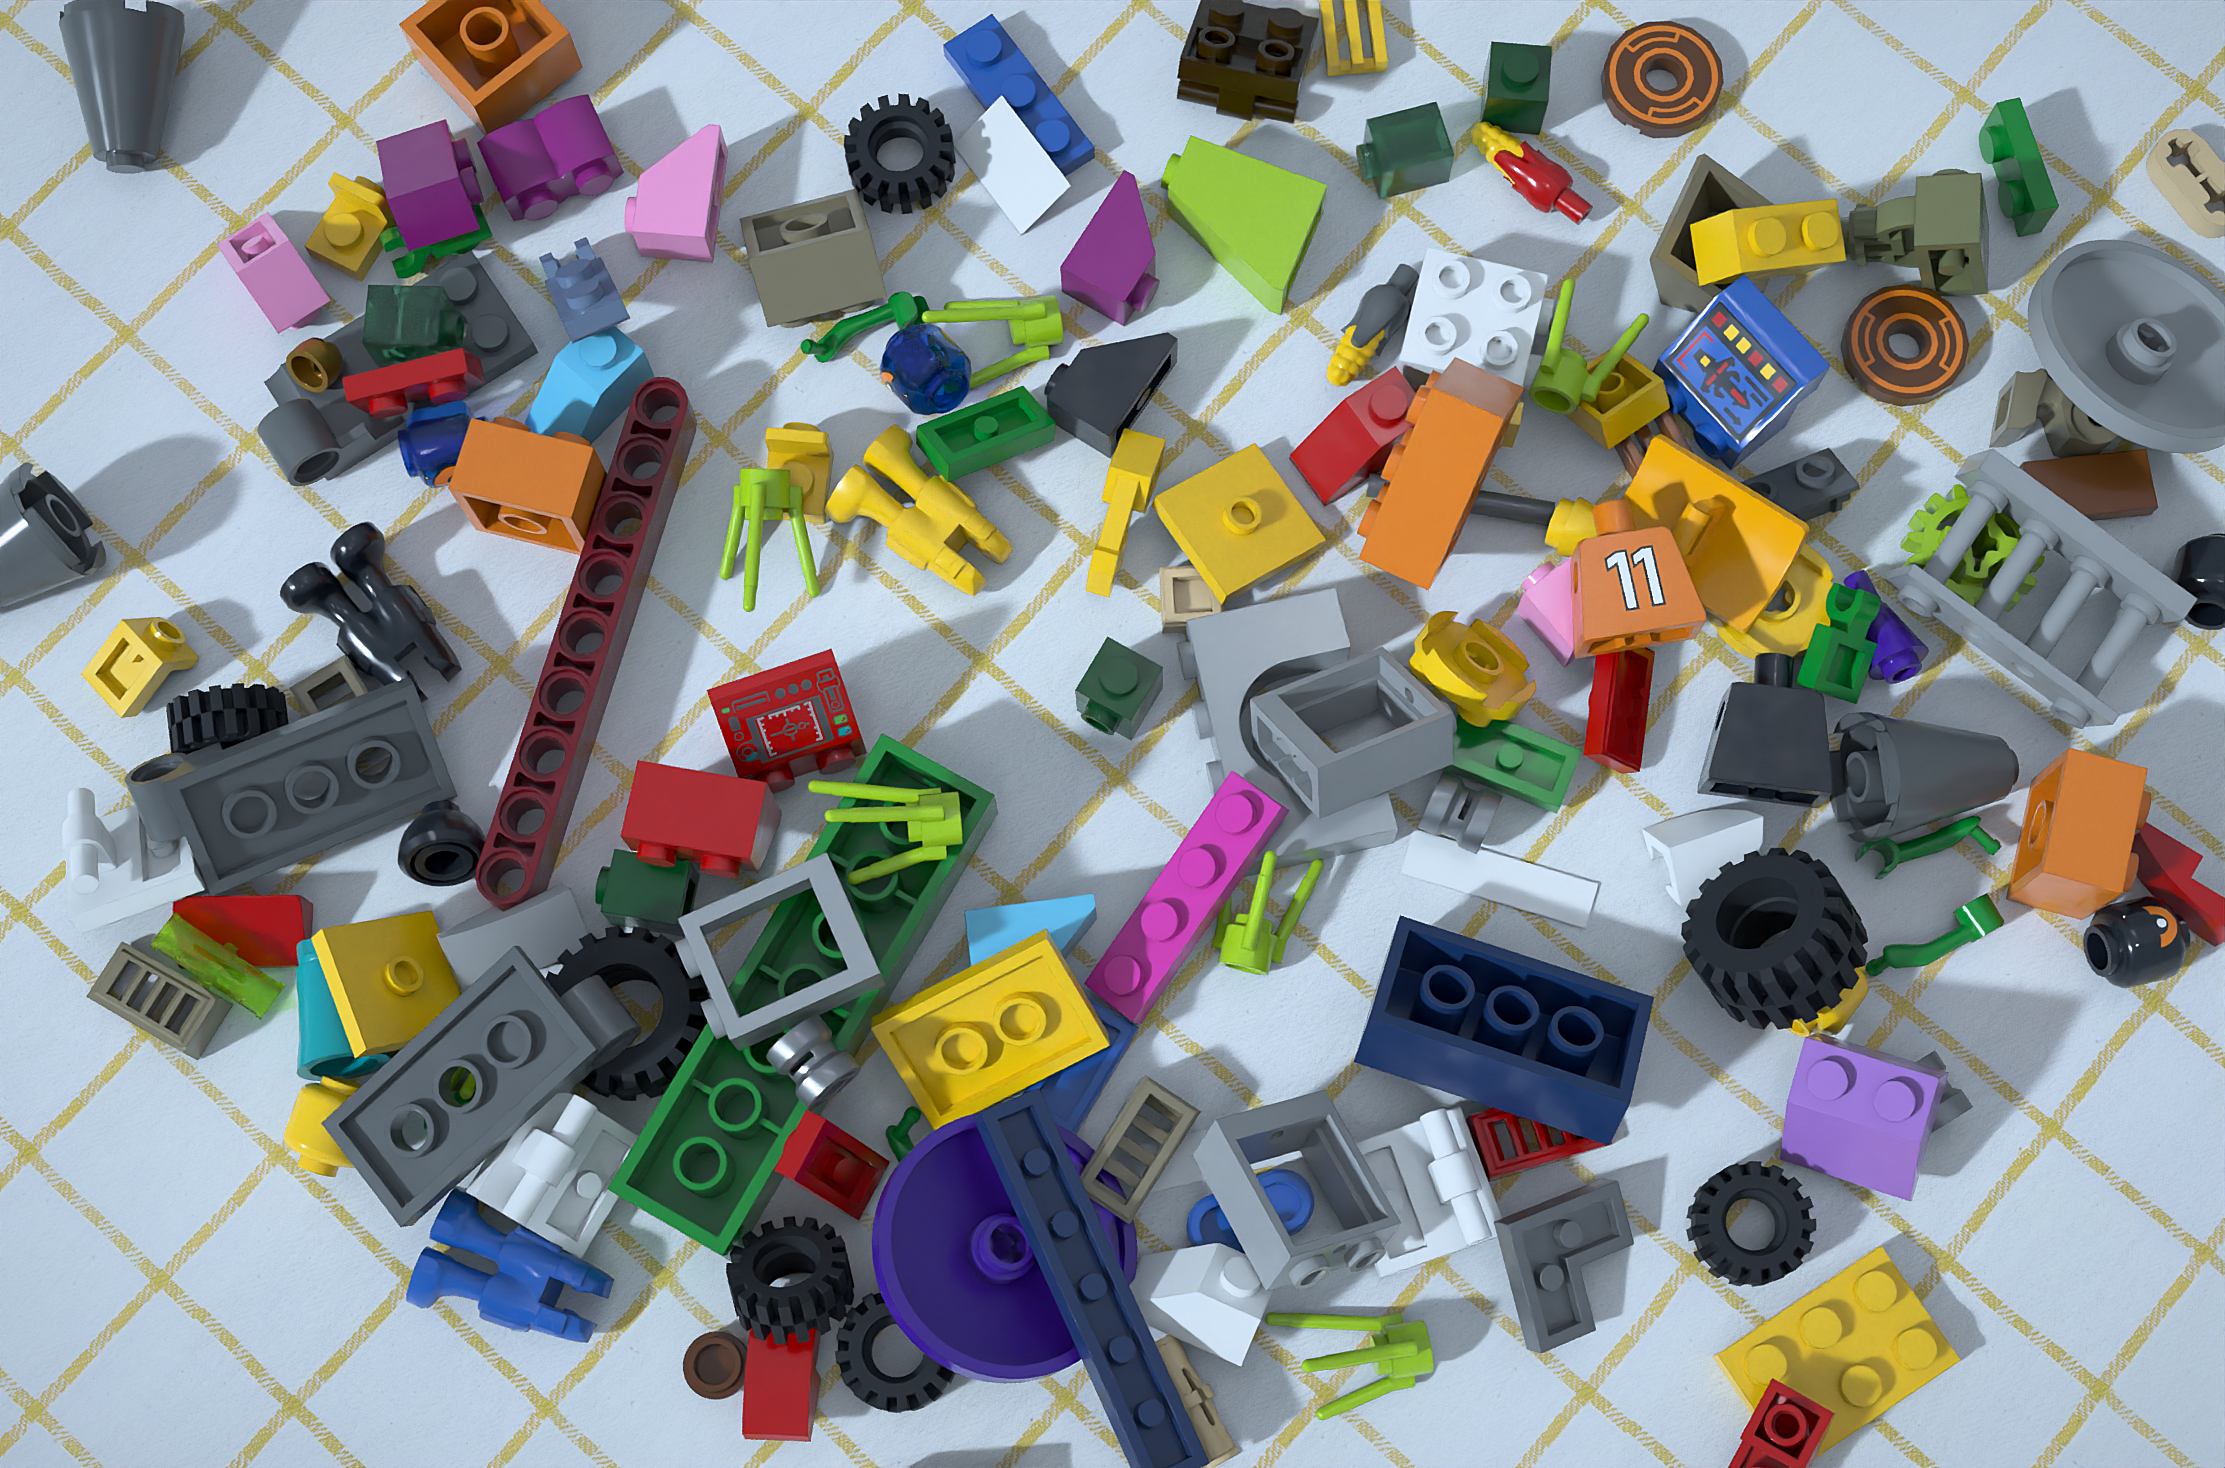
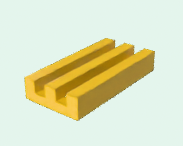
M1318 0L1327 77L1384 72L1387 70L1388 58L1380 0H1365L1372 58H1363L1356 0H1343L1349 60H1339L1332 0Z

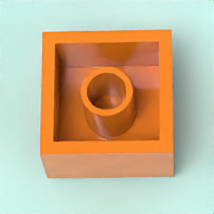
M430 0L399 24L416 60L485 135L511 124L583 68L570 33L540 0Z
M495 417L493 423L471 418L448 489L474 528L478 531L581 555L607 473L594 447H591V443L578 435L559 431L555 432L553 437L532 433L528 426L510 418Z
M2069 747L2031 780L2006 900L2083 920L2104 905H2108L2110 901L2120 896L2123 891L2128 892L2135 880L2139 863L2138 854L2131 852L2135 829L2140 830L2143 827L2151 806V792L2144 791L2148 768Z

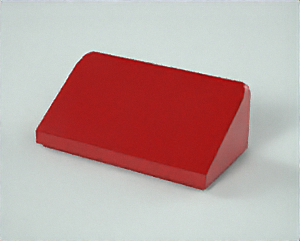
M301 895L186 896L179 901L173 902V922L178 967L180 969L298 967L297 944L301 940L312 937L313 903Z

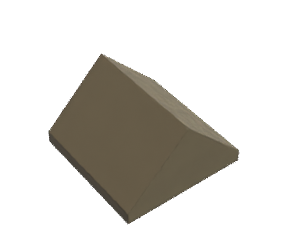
M1705 153L1697 157L1649 259L1661 304L1700 314L1718 294L1732 283L1699 286L1690 224L1732 209L1774 205ZM1770 278L1751 281L1764 293Z

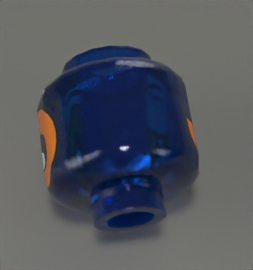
M929 323L913 325L896 332L889 339L880 363L881 379L913 413L923 416L947 413L956 408L968 394L972 373L971 361L966 353L940 327Z
M461 400L412 411L407 418L406 428L398 430L399 447L409 476L411 478L420 477L422 482L430 488L449 486L471 418L489 422L487 417L475 418L471 408Z

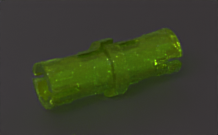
M174 913L150 945L155 951H160L200 978L197 983L198 985L207 990H210L212 986L254 1013L260 1020L286 986L281 982L278 983L237 956L236 953L239 948L230 942L222 946L180 918V915Z

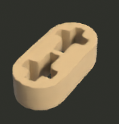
M2175 129L2165 133L2153 147L2146 161L2147 173L2150 179L2194 232L2206 238L2225 236V212L2219 210L2211 214L2205 207L2208 201L2213 204L2221 200L2225 204V164L2197 133L2187 129ZM2183 154L2189 160L2187 166L2178 164L2173 167L2168 163L2167 158L2170 155L2175 158Z

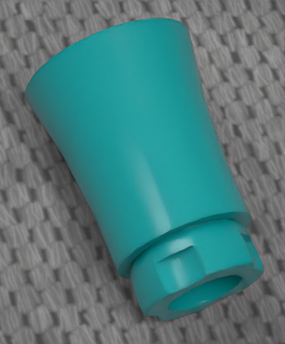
M311 938L301 940L297 944L299 966L295 970L299 1011L297 1075L306 1080L321 1081L323 1074L351 1079L377 1072L391 1059L389 1052L360 1058L354 1057Z

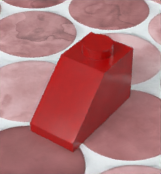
M1396 366L1346 397L1290 454V461L1324 507L1367 480L1370 472L1378 473L1384 469L1397 442L1401 443L1409 426L1415 427L1414 424L1405 421L1416 392Z

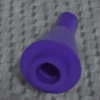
M1865 570L1852 573L1843 581L1846 587L1856 591L1858 589L1865 590L1879 596ZM1881 601L1878 614L1871 622L1865 637L1866 640L1877 644L1868 672L1869 677L1873 680L1885 679L1888 684H1896L1913 677L1922 669L1921 661L1928 655L1929 649L1886 603Z

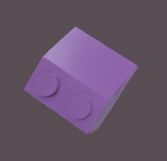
M1821 1033L1805 1037L1787 1099L1780 1160L1911 1202L1949 1072Z

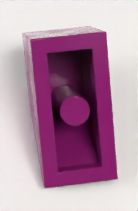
M1126 170L1122 172L1060 266L1063 293L1122 326H1125L1135 309L1140 312H1144L1147 309L1160 283V280L1155 278L1156 253L1135 175Z

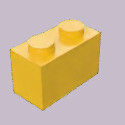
M1837 198L1732 209L1690 224L1699 286L1733 283L1744 274L1750 280L1800 275L1846 261Z

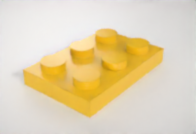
M1047 929L871 1017V1030L934 1131L958 1118L972 1115L1110 1046L1107 1030Z
M1882 1246L1872 1249L1712 1356L1751 1415L1755 1411L1772 1378L1835 1413L1815 1459L1961 1361Z

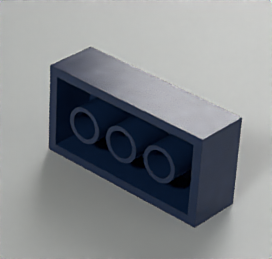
M1400 915L1382 965L1354 1062L1610 1145L1631 1102L1654 997Z

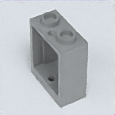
M1384 647L1372 650L1250 699L1253 750L1319 819L1453 764V735L1456 733L1457 724L1452 709L1446 701L1436 698L1418 681L1408 666L1400 664ZM1378 710L1397 728L1336 754L1317 736Z
M827 852L678 918L686 937L675 942L679 956L691 979L702 974L711 995L710 999L701 1002L709 1026L716 1039L728 1035L729 1040L738 1051L796 1026L814 1015H820L886 985ZM813 887L848 969L741 1017L706 934Z
M1325 1090L1215 1119L1193 1154L1197 1165L1266 1292L1293 1284L1296 1289H1304L1318 1283L1331 1271L1347 1266L1351 1272L1364 1270L1383 1258L1386 1254L1384 1246L1402 1224ZM1300 1150L1345 1231L1295 1246L1250 1164Z

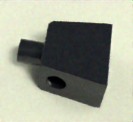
M1780 653L1758 654L1755 657L1753 683H1731L1722 696L1698 782V794L1819 808L1832 794L1833 779L1824 697L1818 691L1792 688L1793 657Z

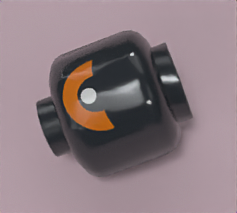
M2145 896L2110 904L2096 911L2090 927L2086 928L2084 933V953L2091 969L2098 976L2105 977L2114 986L2131 988L2166 980L2178 974L2185 960V951L2190 946V932L2182 916L2174 913L2172 908L2159 898Z

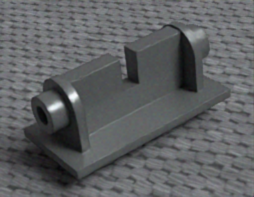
M1830 448L1741 482L1804 522L1828 512L1835 513L1840 511L1842 503L1850 500V493L1860 489L1859 483Z

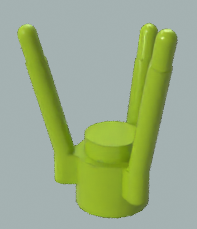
M1570 278L1563 282L1546 351L1529 390V397L1538 407L1562 415L1572 414L1576 411L1580 399L1587 402L1595 401L1602 382L1649 323V316L1645 313L1640 314L1591 375L1588 374L1586 370L1587 361L1582 355L1573 350L1561 348L1575 289V282Z
M1055 295L1020 300L950 301L945 303L944 310L925 311L922 314V320L925 323L1008 320L1013 345L1024 344L1026 348L1017 354L947 386L946 394L949 397H954L969 389L978 387L1028 363L1049 360L1048 346L1062 344L1064 341L1062 319Z
M741 468L740 485H734L733 509L719 576L723 580H728L731 577L744 520H749L743 609L746 612H752L756 606L763 520L783 521V508H788L807 592L812 598H816L820 594L816 575L817 571L802 510V487L790 486V470Z
M812 780L808 784L809 790L813 793L906 803V806L828 809L825 812V819L828 822L907 821L909 842L922 841L923 846L849 873L847 879L851 884H858L872 878H878L923 861L947 859L946 846L963 844L958 792L941 793V788L918 790Z
M1268 850L1264 854L1249 915L1237 913L1234 924H1231V896L1217 914V926L1212 947L1221 949L1218 963L1231 969L1262 976L1269 974L1271 962L1281 964L1286 943L1324 868L1323 860L1315 859L1312 862L1273 935L1274 922L1263 918L1277 860L1276 852Z
M1270 1312L1265 1316V1322L1271 1326L1380 1332V1334L1370 1335L1369 1348L1328 1354L1306 1359L1302 1362V1370L1306 1373L1373 1363L1378 1376L1388 1374V1377L1318 1408L1316 1417L1321 1421L1342 1412H1347L1392 1391L1414 1388L1415 1376L1433 1373L1432 1347L1428 1330L1423 1320L1404 1322L1401 1313L1376 1317Z

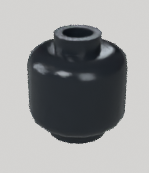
M2216 533L2192 539L2179 548L2171 576L2172 581L2197 598V601L2184 619L2189 624L2205 630L2225 628V534Z

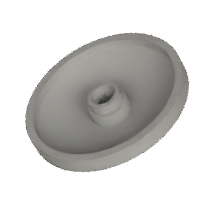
M2120 240L2087 241L2070 247L2058 255L2040 276L2032 289L2028 304V325L2035 350L2042 364L2062 392L2080 410L2106 429L2127 440L2151 449L2188 454L2206 452L2225 445V294L2187 264L2159 250L2137 243Z

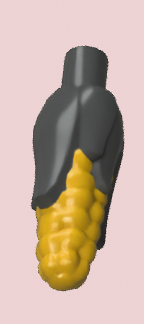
M1399 264L1386 284L1372 287L1362 297L1356 314L1341 329L1345 335L1342 336L1327 367L1326 378L1332 385L1345 387L1358 377V373L1363 371L1365 365L1370 363L1372 357L1381 355L1385 345L1408 319L1411 305L1407 295L1419 279V274L1411 266Z

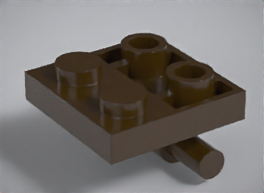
M1201 0L1180 56L1177 75L1180 81L1177 99L1215 107L1216 114L1252 121L1253 116L1294 124L1299 104L1297 98L1316 39L1319 18L1302 15L1299 11L1291 8L1273 9L1245 3L1242 0Z

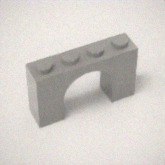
M1336 587L1186 620V641L1177 643V652L1184 680L1196 679L1201 701L1191 703L1199 740L1210 738L1216 760L1206 763L1212 796L1214 797L1229 773L1234 771L1290 810L1244 877L1260 874L1264 854L1268 850L1276 852L1277 860L1274 870L1313 862L1315 859L1323 860L1393 844L1398 831L1389 791L1319 819L1282 779L1268 773L1256 763L1247 751L1241 736L1240 718L1250 699L1261 689L1275 681L1324 670L1348 660L1351 645Z

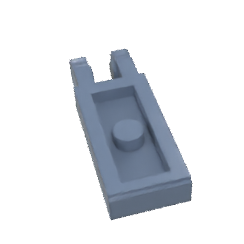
M587 237L574 242L576 247L575 254L578 259L563 266L560 265L558 259L553 257L551 252L539 257L548 277V280L544 282L572 344L630 319L602 258H596Z

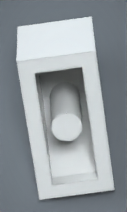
M1221 1243L1142 1255L1136 1269L1135 1279L1129 1285L1148 1326L1239 1366L1242 1365L1273 1291L1266 1292L1246 1254Z

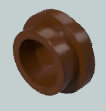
M722 1331L708 1332L696 1338L688 1347L683 1360V1373L689 1387L699 1396L711 1400L726 1399L738 1393L744 1386L747 1357L746 1346L736 1336Z

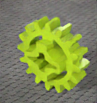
M1956 484L1947 494V500L1937 492L1934 493L1924 504L1926 511L1917 510L1912 516L1908 525L1914 532L1907 533L1901 541L1900 548L1914 553V555L1909 557L1903 566L1916 564L1922 570L1924 569L1952 526H1945L1942 531L1936 530V528L1949 519L1959 517L1971 500L1961 484ZM2003 512L1993 513L1972 543V548L1968 549L1944 586L1974 607L1986 590V588L1982 589L1983 582L1987 577H1995L2022 537L2019 533L2021 525ZM2041 555L2005 607V611H2011L2021 601L2019 593L2027 595L2036 585L2038 580L2031 573L2036 572L2043 565L2044 556ZM1972 556L1975 557V558H1977V559H1980L1979 562H1978L1975 566H1974V564H1975V559L1972 558Z

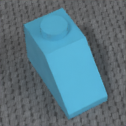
M612 326L573 344L570 341L556 355L526 418L525 425L536 434L553 437L555 432H568L578 435L592 444L630 406L638 387L645 381L655 378L644 350L616 326Z
M1094 894L964 911L971 966L1044 929L1048 930L1063 958L1066 959L1097 920Z

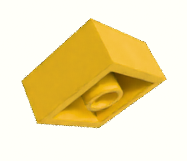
M1612 347L1587 364L1586 370L1588 374L1591 375ZM1626 352L1602 382L1595 401L1587 402L1580 399L1576 411L1565 416L1609 450L1668 410L1670 405L1664 380Z

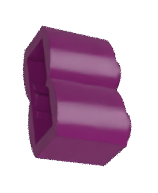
M588 94L560 101L541 111L532 119L521 120L503 126L477 142L501 199L513 221L523 219L536 221L546 218L554 213L558 205L568 197L577 195L594 196L603 193L612 186L616 178L624 173Z

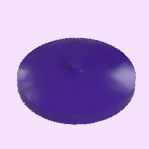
M979 1113L968 1115L951 1121L926 1136L908 1152L890 1175L881 1193L872 1229V1258L876 1280L884 1302L899 1328L914 1345L938 1364L955 1373L985 1382L1007 1384L1039 1380L1070 1367L1080 1361L1081 1357L973 1118ZM1056 1124L1080 1176L1095 1150L1077 1135ZM1102 1168L1095 1179L1127 1200L1117 1178ZM1090 1200L1124 1276L1130 1285L1135 1279L1138 1247L1134 1219H1132L1130 1224H1127Z

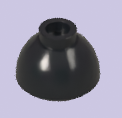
M441 800L427 804L422 809V815L418 816L403 833L398 847L397 861L399 868L409 878L430 886H453L472 879L476 876L477 865L486 841L481 828L469 816L462 813L459 806L453 802Z

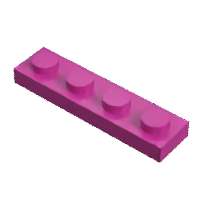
M1231 771L1089 975L1084 985L1129 1020L1142 1024L1290 810L1240 774Z

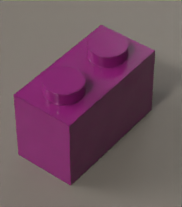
M446 119L376 141L386 198L408 251L480 229L474 205L483 203L484 198L475 175L477 168L466 138L454 140Z

